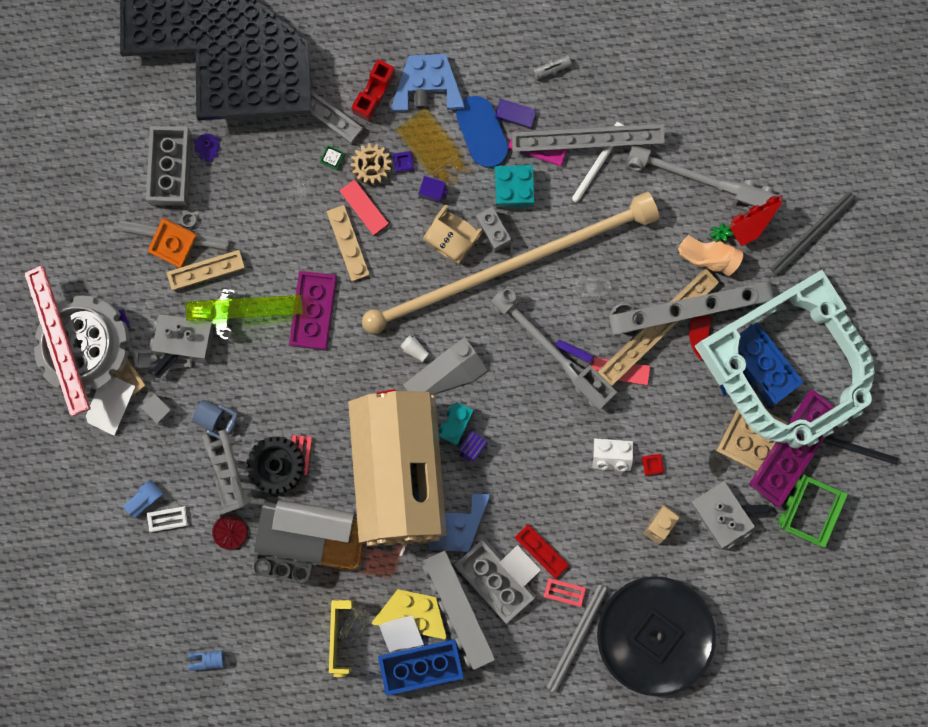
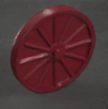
M225 515L215 522L212 536L219 547L233 550L245 542L247 526L240 517Z

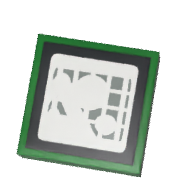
M327 145L320 163L338 170L345 152Z

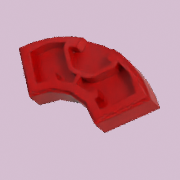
M708 314L693 317L689 325L690 345L700 361L702 357L695 348V345L709 337V328L714 319Z

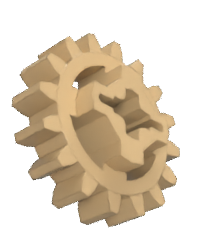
M368 143V148L362 145L361 151L355 150L357 156L351 157L355 163L350 165L351 168L355 169L352 172L353 175H358V181L364 179V184L371 181L372 185H374L375 180L382 183L381 177L387 179L386 172H391V168L388 166L392 165V162L387 160L390 155L389 153L384 154V147L379 150L378 144L373 148ZM381 159L384 161L383 168L379 165ZM359 161L363 163L361 170L359 169ZM374 161L375 166L370 165L368 167V162L372 163Z

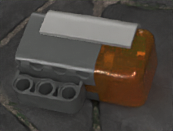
M278 500L277 503L264 501L254 550V572L263 577L303 583L311 578L313 564L348 571L358 569L363 562L366 542L359 543L357 513ZM262 561L268 564L266 572L259 570V563ZM280 565H285L288 569L285 576L278 573ZM300 568L305 569L307 572L305 579H300L297 576V571Z

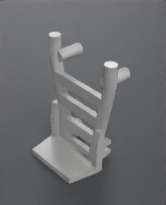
M226 429L218 431L221 439L215 442L211 441L209 433L202 435L205 448L218 477L216 486L222 504L221 507L206 512L207 516L224 514L243 507L254 499L252 496L247 497V494L251 492L250 489H242L231 447L242 442V438L240 435L229 438ZM223 447L225 454L217 455L215 449ZM227 462L229 469L223 470L220 463ZM228 477H230L231 484L227 480Z

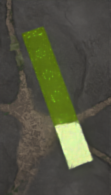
M301 295L185 302L186 321L302 314Z

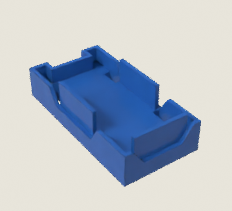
M758 322L739 333L738 354L746 362L743 373L754 387L758 386L759 394L769 407L775 405L804 383Z

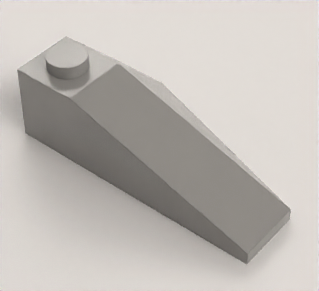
M464 337L403 385L407 391L430 392L432 395L473 382L488 370Z

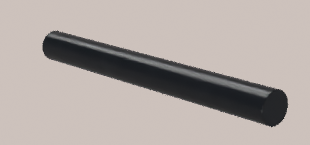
M826 436L823 440V443L895 465L898 463L899 458L829 436Z

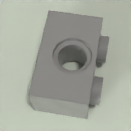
M493 206L476 215V221L480 228L483 229V233L494 252L511 244V238Z

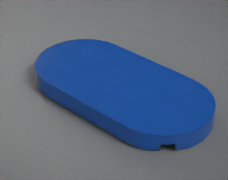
M471 96L464 99L465 109L457 110L456 116L473 161L486 168L500 165L506 157L508 148L499 122L495 118L492 105L488 100L480 96Z

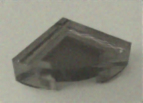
M713 449L709 455L708 464L711 473L716 476L728 461Z

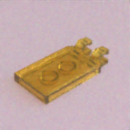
M426 108L395 129L428 174L435 173L440 181L445 182L448 180V175L442 168L445 164L450 162L457 172L463 169V164L457 157L459 150Z

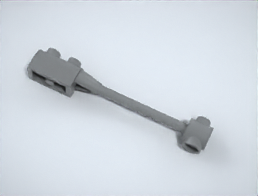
M647 144L633 145L627 159L628 167L634 171H641L642 168H645L646 163L716 187L718 190L734 198L732 207L749 212V209L755 205L761 206L765 204L766 200L770 197L777 196L773 194L774 190L771 187L756 188L755 182L751 180H745L744 183L719 181L649 156L651 150L648 149Z
M503 288L491 300L496 312L503 315L510 312L562 364L563 369L575 385V390L579 394H584L589 399L590 406L597 407L600 410L617 393L590 365L584 370L567 359L514 307L518 301L513 290Z

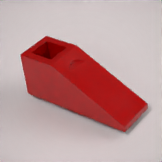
M782 194L778 197L772 196L766 200L765 204L761 206L755 205L749 209L748 213L744 215L738 214L732 219L730 229L741 247L761 235L783 202Z

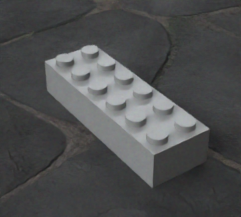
M446 551L423 560L425 565L422 568L426 577L431 576L433 581L430 584L434 594H439L441 601L438 602L443 613L446 611L448 613L449 619H447V623L451 631L455 630L458 637H455L459 649L464 648L466 655L463 657L467 666H472L473 670L494 661L495 657Z

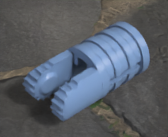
M223 650L189 653V659H202V663L189 664L188 671L225 667Z

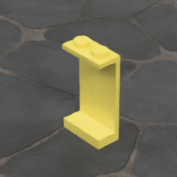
M354 600L331 601L329 673H334L333 677H345L352 672L351 667H336L338 610L353 609Z

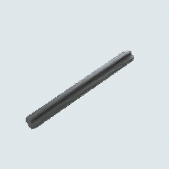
M850 191L847 192L771 267V271L775 275H779L855 200V195Z

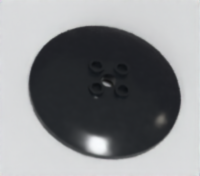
M652 576L631 581L611 596L599 618L597 642L606 668L618 682L628 689L643 695L667 696L690 687L704 674L714 654L716 632L714 620L708 606L692 588L671 578ZM653 630H658L661 634L658 641H652L650 638V633Z

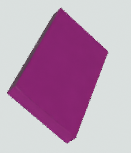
M299 271L289 346L327 350L337 275Z

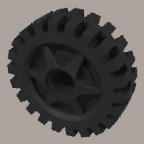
M268 437L259 441L257 445L253 446V450L249 452V459L246 462L248 464V467H246L249 473L248 476L252 483L261 491L270 494H282L291 491L301 482L305 472V458L298 445L291 440L283 437ZM275 460L280 462V468L277 471L272 468Z

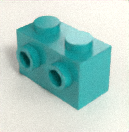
M455 402L454 406L450 405L446 414L449 418L446 423L442 422L438 431L441 434L440 439L458 447L474 410L458 402Z

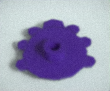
M206 133L193 141L197 147L195 152L200 153V159L205 158V161L210 162L212 157L216 158L218 156L216 151L220 150V146L217 143L219 138Z

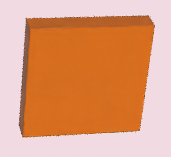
M163 217L147 252L182 268L198 234Z

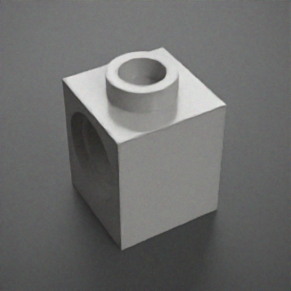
M156 394L153 396L149 395L143 401L144 405L141 407L159 425L174 412Z

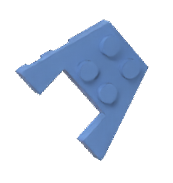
M446 54L413 55L408 57L391 106L392 112H409V93H415L418 89H425L428 92L447 91V109H465Z
M414 491L415 499L419 502V491ZM472 494L471 514L445 513L447 536L439 537L440 541L429 542V549L432 551L469 552L489 500V494Z

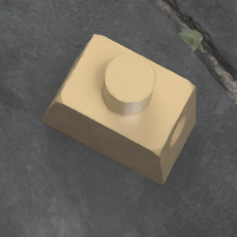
M663 503L642 534L659 545L670 533L680 515Z

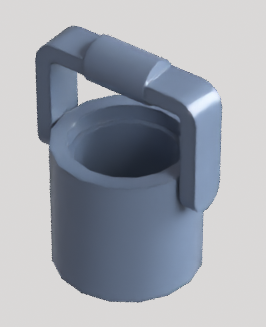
M203 399L194 412L192 422L206 428L207 433L221 439L220 435L214 431L224 415V410L233 414L226 426L228 436L234 430L238 414L221 404L216 406Z

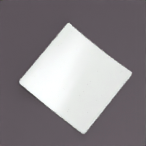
M518 545L499 562L522 588L540 571Z
M413 616L402 617L379 625L389 652L424 645Z

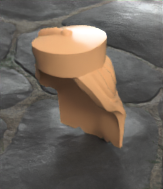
M689 235L686 236L678 248L680 256L692 264L706 267L714 272L721 271L727 276L736 271L743 259V252L721 241L702 243Z

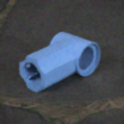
M149 480L140 487L138 493L123 507L133 518H136L146 508L154 505L155 501L159 497L162 498L164 494L152 480Z

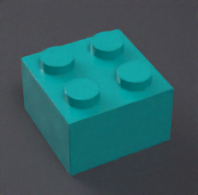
M533 165L495 166L496 208L534 207Z

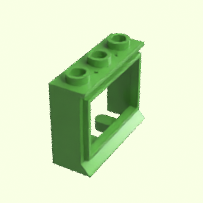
M801 475L793 487L795 488L793 495H789L785 502V505L788 506L785 513H781L777 523L780 524L778 529L820 548H825L848 493L841 492L806 475ZM808 483L836 495L818 539L790 527Z

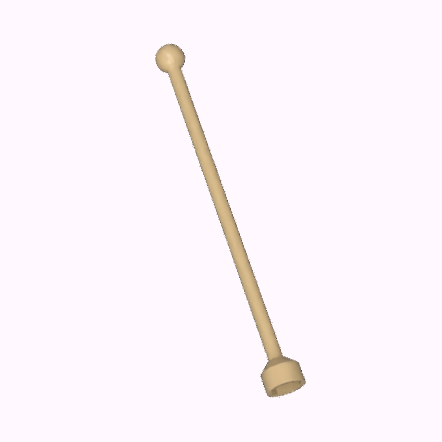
M647 191L633 197L629 210L384 312L377 309L369 310L363 315L362 326L368 333L378 334L385 329L387 322L634 220L643 225L655 222L660 219L657 206L653 197Z

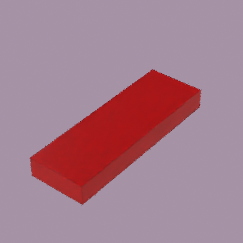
M529 524L514 537L555 579L569 566Z

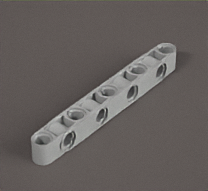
M767 281L610 315L609 321L612 335L766 302L774 297L771 283ZM744 291L748 293L749 298L747 301L743 298ZM708 299L713 302L711 309L707 306ZM672 307H675L677 310L675 317L671 315ZM636 314L641 318L639 325L634 322Z

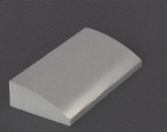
M484 538L454 566L507 624L537 595L527 584L522 588L501 566L499 562L503 557Z

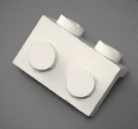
M594 438L592 468L618 470L621 472L631 471L633 441Z

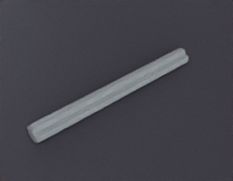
M119 221L118 224L119 231L154 237L158 229L155 226L127 221ZM198 234L194 245L228 250L229 240Z
M598 585L547 685V688L552 692H557L608 591L607 587Z

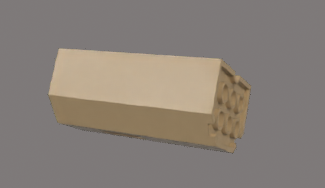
M392 391L379 395L368 394L348 401L359 543L367 542V546H376L379 544L395 545L396 543L407 545L415 542L417 544H427L440 541L439 537L447 536L435 395H431L430 392ZM410 463H416L419 502L414 499L412 494Z

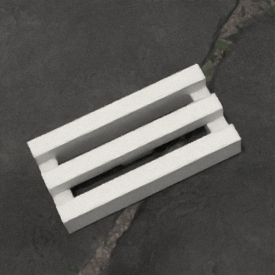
M186 506L147 513L149 532L189 526ZM182 511V515L152 520V516ZM183 519L182 523L153 527V524Z

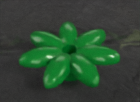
M721 223L719 228L712 227L714 232L710 233L709 237H715V242L719 240L726 242L728 240L727 236H733L734 234L730 231V225L725 227L724 223Z

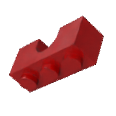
M377 59L369 74L367 86L363 92H359L351 107L354 115L370 122L396 74L395 68L392 65Z

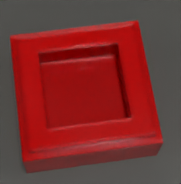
M661 454L642 456L644 476L664 473Z

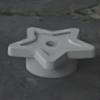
M184 209L183 215L177 221V224L184 226L188 230H191L193 227H201L197 220L199 212L191 213Z

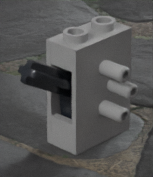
M159 314L158 320L154 322L155 336L150 341V349H152L155 356L163 358L151 370V373L156 378H161L176 359L208 363L214 332L213 323Z
M725 481L690 502L718 547H725L726 550L735 545L736 542L734 540L740 536L744 539L752 534L751 529L755 526L749 517L768 516L770 513V508L767 504L740 505Z

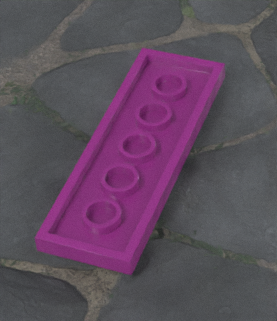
M810 390L787 425L797 420L812 422L834 408V406L815 390ZM797 433V438L801 441V436ZM823 435L819 436V441L810 447L806 444L800 448H792L787 443L776 442L748 485L775 507L780 508L825 437Z

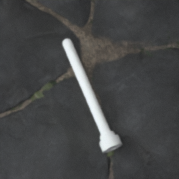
M616 122L614 126H624V125L621 124V123H619V122ZM614 146L604 147L572 197L574 202H578Z

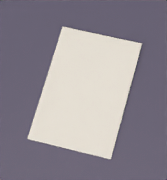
M115 377L111 384L101 390H97L90 405L91 409L86 414L87 422L107 433L115 435L135 386Z

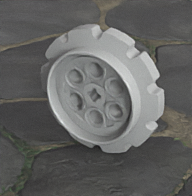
M75 296L72 303L67 300L59 302L57 307L65 331L68 333V341L85 393L89 394L92 387L96 390L105 388L115 380L114 372L116 370H123L128 359L129 352L124 348L130 342L126 323L118 321L120 313L112 305L105 301H101L98 304V299L91 296ZM83 322V323H84V326H83V328L80 330V328H79V327H80V324ZM40 323L35 338L39 340V345L34 347L35 360L38 367L45 369L44 378L54 387L62 389ZM99 330V331H100V334H99V336L96 338V337H95V334H96V332ZM99 349L100 354L96 357V351ZM84 360V365L80 368V363Z

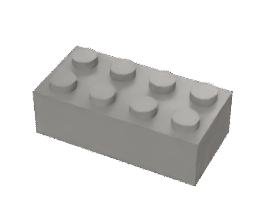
M150 126L146 201L150 205L188 206L192 133L188 127Z

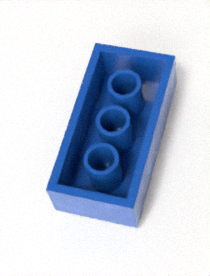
M455 639L378 656L386 696L464 678Z

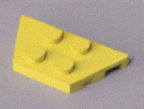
M397 589L372 622L373 625L379 626L395 619L413 616L421 635L446 640V633L437 599L433 596Z

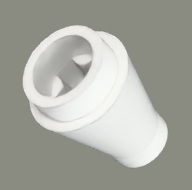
M410 335L400 346L403 352L419 359L421 362L429 354L419 341Z

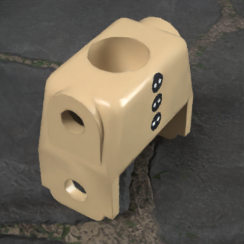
M445 205L424 235L423 240L452 262L460 264L480 238L483 229L479 228L476 230L462 218L448 212L449 206Z

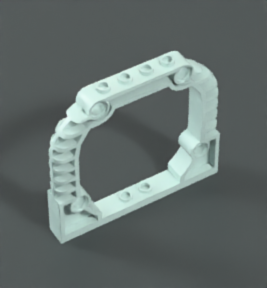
M823 270L695 345V348L719 386L723 384L727 394L733 400L732 402L745 419L746 424L766 440L787 443L792 448H800L806 444L810 447L819 441V436L823 435V437H826L833 433V427L838 426L840 428L847 424L849 417L852 416L854 419L863 414L862 409L867 407L872 401L869 391L873 386L875 374L873 357L863 338L856 331V327L851 323V319L844 312L847 308ZM789 299L793 306L810 311V316L814 322L824 323L851 366L852 385L842 392L839 405L812 422L797 420L786 425L774 419L768 413L744 376L743 371L745 370L746 362L738 354L740 335L737 330L750 322L753 325L762 320L761 315L765 313L769 316L777 311L776 306ZM731 362L735 365L736 370L731 367ZM797 433L801 436V441L797 438Z

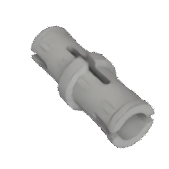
M566 55L563 58L555 61L550 60L547 64L534 68L533 73L536 80H539L550 74L555 75L558 71L571 67L572 64L569 56Z

